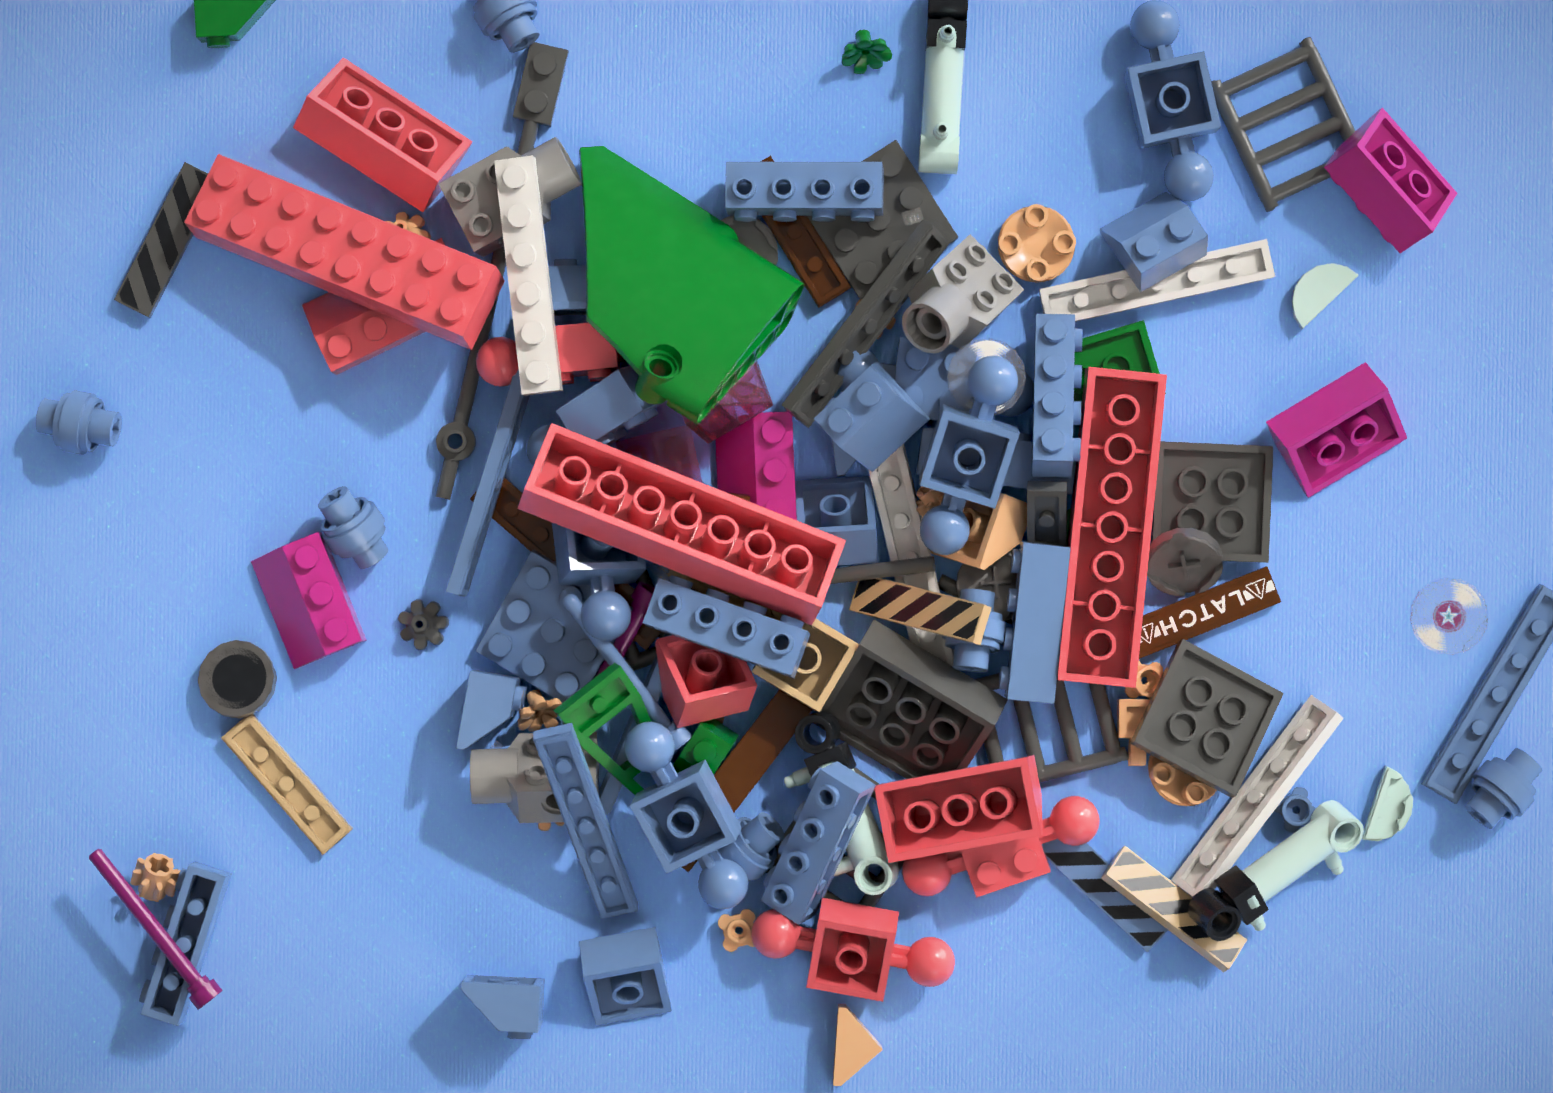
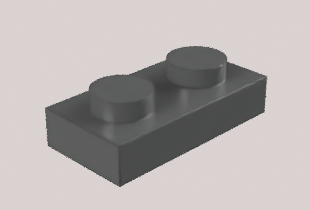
M1028 481L1027 542L1067 546V482Z

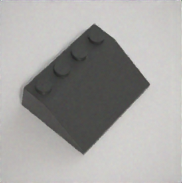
M873 619L821 711L832 714L839 722L841 730L840 740L847 741L850 746L908 779L967 768L995 727L1008 699L960 670L954 669L950 664ZM813 722L815 725L824 729V727L821 724Z

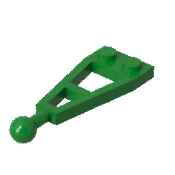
M614 662L553 711L563 725L573 724L580 746L635 796L637 792L644 790L633 779L641 771L633 767L628 760L619 766L589 738L591 734L628 705L637 725L643 722H651L641 695L622 667Z

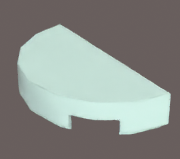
M1334 263L1318 265L1303 274L1294 286L1291 301L1293 317L1301 330L1359 275L1347 266Z
M1386 765L1364 826L1363 840L1381 841L1382 839L1392 837L1398 831L1404 829L1412 815L1413 796L1411 795L1409 785L1399 772Z

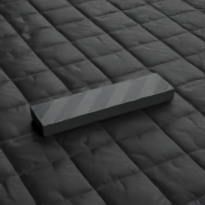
M184 162L114 298L115 301L151 318L193 237V233L185 225L184 221L208 173Z

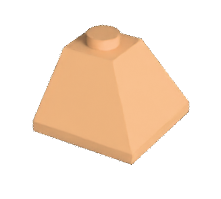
M1000 493L995 509L967 500L963 513L968 519L970 534L964 547L949 555L930 552L940 557L985 570L1022 541L1027 527V503Z

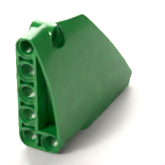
M604 146L580 147L579 158L586 247V321L617 350L639 375L635 384V392L641 400L649 404H661L667 400L666 405L697 425L783 333L794 314L805 284L741 244L736 232L728 224Z

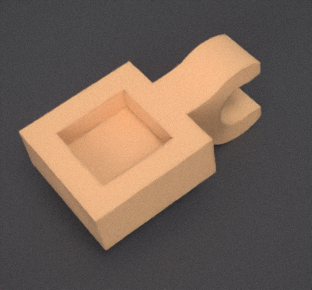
M1151 699L1117 700V737L1129 739L1128 766H1146V752L1130 744Z

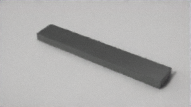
M924 219L920 222L782 403V406L807 428L815 421L814 418L825 408L843 384L844 376L838 375L841 364L849 365L854 358V351L861 355L869 350L908 299V293L927 274L949 245V242L933 224Z

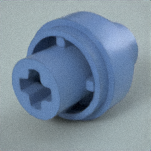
M477 0L473 6L475 12L474 20L483 35L489 36L493 41L502 39L511 53L527 48L540 36L532 22L538 14L536 0Z
M78 390L64 393L59 401L47 398L42 399L36 414L37 432L52 435L54 444L60 446L62 451L84 455L87 452H93L98 444L114 447L119 440L122 429V416L120 412L105 410L103 400L99 399L96 394Z
M346 486L330 491L319 501L318 508L325 517L321 524V536L333 554L339 555L344 559L352 557L360 569H366L377 564L387 555L389 549L381 538L386 530L384 525L385 518L373 501H368L365 497L354 498Z
M981 589L960 590L961 599L992 607L981 645L943 635L942 638L945 640L946 647L954 649V669L966 672H987L989 653L999 652L1000 645L1004 644L1006 623L1003 622L1002 614L994 612V592Z
M1515 748L1505 760L1494 757L1491 761L1486 760L1473 775L1474 781L1471 783V787L1476 794L1465 805V809L1475 820L1489 829H1492L1502 817L1513 820L1516 816L1521 817L1535 801L1533 796L1536 794V789L1532 782L1542 772L1541 766L1529 754L1519 748Z
M765 812L759 813L754 819L747 817L737 818L742 829L736 841L718 849L723 859L735 861L744 869L748 882L758 880L773 867L774 860L777 857L775 846L784 839V832L775 818Z

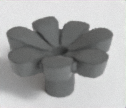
M416 599L411 602V613L402 611L399 614L398 621L406 625V628L400 632L403 641L407 642L414 639V647L417 650H425L429 640L434 645H440L444 641V636L439 632V629H446L449 626V619L446 616H437L441 609L439 603L431 601L425 608L423 601ZM420 621H422L423 626L421 628L419 627Z

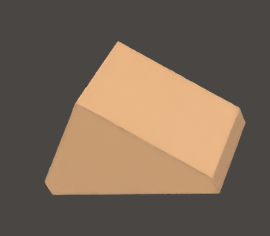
M838 1004L833 1086H842L883 1050L882 1045L846 1004Z

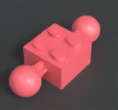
M589 323L555 326L562 385L574 384V377L588 376L590 382H600L620 369V362H625V359ZM494 337L480 347L476 356V367L484 381L499 387L511 384L512 377L518 371L516 343L514 340L507 337Z
M1065 797L1056 803L1050 817L1042 819V836L904 860L902 866L903 880L912 892L921 896H934L948 886L952 875L967 870L976 898L1050 873V865L1042 844L1056 839L1071 846H1079L1089 842L1099 829V813L1094 804L1084 797Z
M822 898L817 929L801 927L774 909L761 913L754 921L751 929V938L755 948L768 958H784L796 949L812 952L806 988L883 1002L890 966L906 969L913 981L925 987H935L943 984L951 977L955 968L954 953L951 947L942 939L924 937L915 941L911 946L894 944L899 911Z

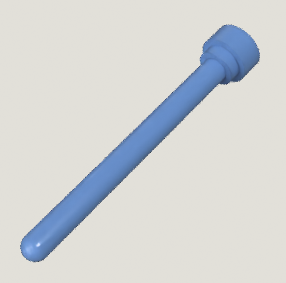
M566 595L563 600L565 608L609 666L616 662L622 667L641 695L651 721L665 726L670 731L674 739L675 751L683 746L692 737L687 728H677L674 721L668 718L610 640H599L586 632L581 621L583 604L576 595Z

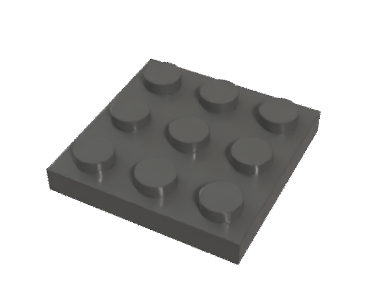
M894 140L861 161L882 162L883 216H874V221L869 222L852 221L851 216H835L834 221L819 222L812 220V216H807L859 300L866 295L923 219L933 224L949 244L959 238L897 140Z
M1160 441L1151 542L1162 533L1176 528H1194L1208 533L1218 542L1222 551L1223 561L1269 563L1273 446Z
M1181 639L1178 641L1130 744L1232 798L1237 795L1284 693L1196 645Z

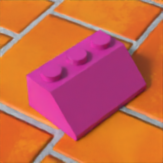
M1383 107L1374 113L1336 149L1324 167L1330 174L1331 179L1341 186L1355 202L1358 210L1371 220L1379 229L1382 237L1391 243L1399 253H1402L1433 233L1458 194Z
M1366 362L1266 421L1276 447L1308 498L1407 439L1388 388Z
M785 411L714 416L717 489L729 493L748 494L751 503L797 520L792 415Z
M316 532L281 546L251 561L294 669L367 640L332 552L321 536L322 532Z

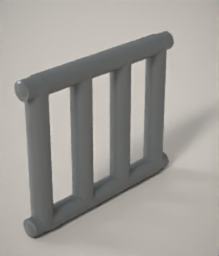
M1311 37L1304 38L1299 43L1300 47L1225 82H1221L1220 79L1211 81L1217 109L1266 212L1273 211L1275 207L1279 206L1278 201L1330 178V174L1324 168L1327 164L1326 162L1271 188L1262 166L1338 131L1343 142L1355 132L1349 115ZM1305 61L1307 62L1315 83L1238 117L1229 96ZM1321 96L1323 97L1332 116L1331 118L1260 151H1254L1245 131Z
M999 673L975 679L991 690L999 689ZM1057 680L1054 707L1068 760L1045 765L1029 701L1013 700L1026 755H1034L1039 783L1117 764L1129 759L1125 746H1120L1105 685L1089 683L1105 751L1083 756L1065 683L1063 680ZM994 727L984 742L989 763L1004 761L996 727Z

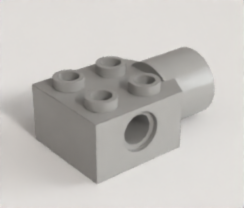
M557 137L546 141L523 155H519L506 146L438 183L471 248L476 254L485 257L504 246L494 165L495 160L531 155L536 158L543 225L551 221V201L582 185L572 160Z
M970 234L937 263L908 293L912 304L903 313V331L907 339L916 348L926 353H939L950 344L963 350L1024 289L987 252L986 248Z
M594 732L589 738L598 745L597 732ZM519 733L508 748L471 749L470 792L472 804L506 803L519 823L564 822L534 744L533 733ZM581 747L599 795V763Z

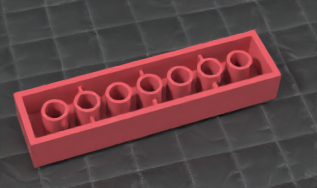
M220 154L217 155L184 221L193 235L200 240L470 350L473 349L505 282L497 266Z
M1097 367L1085 369L1081 425H1079L1078 438H1081L1080 462H1076L1067 543V546L1071 548L1057 680L1136 688L1167 381L1166 374Z
M553 423L549 427L517 508L809 625L813 624L822 608L846 542L842 538Z

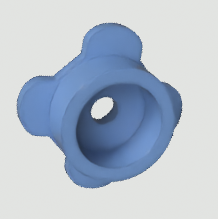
M1294 788L1292 794L1285 797L1274 810L1281 815L1284 820V829L1290 833H1295L1299 830L1300 826L1308 823L1311 820V815L1317 808L1312 806V803L1307 798L1308 791L1305 788ZM1294 806H1298L1300 809L1297 814L1292 811Z

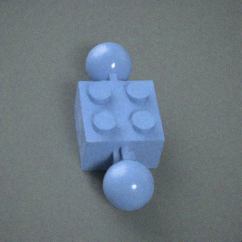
M1150 0L1141 4L1134 11L1130 21V30L1135 41L1140 46L1149 49L1151 63L1128 67L1124 73L1140 149L1169 143L1173 158L1168 162L1164 171L1165 186L1172 196L1181 201H1196L1204 197L1211 189L1214 173L1209 161L1201 154L1195 153L1192 138L1216 133L1221 128L1205 51L1174 57L1171 44L1177 38L1180 30L1179 16L1170 4L1161 0Z
M900 337L895 365L879 363L876 356L869 350L861 355L854 351L852 362L849 365L841 364L838 375L844 376L843 384L839 390L843 392L875 362H878L930 418L928 422L938 420L942 404L969 412L970 408L967 405H969L968 403H970L971 398H974L968 388V374L976 362L977 350L973 351L976 348L971 349L972 347L968 345L961 350L950 344L939 353H926L916 348L907 337ZM1016 367L1014 368L1018 375L1017 390L1009 401L1002 404L1001 407L1004 408L996 411L1003 416H1018L1027 411L1033 403V380L1025 371Z
M995 355L986 356L976 361L971 367L968 374V388L975 399L970 412L942 404L919 476L920 486L944 493L941 504L928 510L920 523L922 542L930 551L936 554H953L966 544L970 534L969 522L963 513L967 500L996 508L1020 434L1018 427L993 420L997 406L1009 401L1015 394L1018 386L1016 369L1003 357Z
M627 366L610 374L557 409L556 412L565 425L564 428L610 446L628 434L625 428L628 431L656 417L659 414L656 407L661 404H649L637 396L635 384L639 375L631 366ZM544 425L536 429L529 437L526 451L532 466L535 464L550 425Z
M552 523L559 585H591L592 595L586 599L581 610V621L584 629L592 637L603 641L620 637L630 624L631 611L627 601L615 592L614 584H634L646 570V560Z
M643 722L636 725L630 730L625 739V755L633 767L643 772H650L656 784L637 792L629 806L666 874L697 860L702 868L698 880V889L703 900L708 905L717 909L735 907L747 894V874L735 861L723 859L718 849L735 842L742 827L706 760H703L677 773L671 763L675 751V743L670 731L665 726L656 722Z

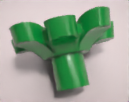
M863 29L855 33L856 43L847 44L844 47L841 63L843 66L854 64V73L864 74L867 70V65L872 69H879L883 66V62L890 61L892 59V52L887 47L884 39L871 40L870 32Z

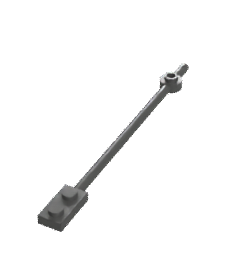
M537 42L529 46L513 113V118L524 121L517 150L519 155L534 149L539 124L552 126L569 55V50ZM504 246L493 252L490 263L497 266L502 277L506 267ZM499 294L473 349L469 352L453 422L444 425L437 434V449L444 457L435 497L451 499L459 461L470 457L476 447L475 434L468 427L480 377L476 367V356L480 347L489 339ZM453 434H459L463 440L462 445L457 449L451 448L448 443L450 436Z

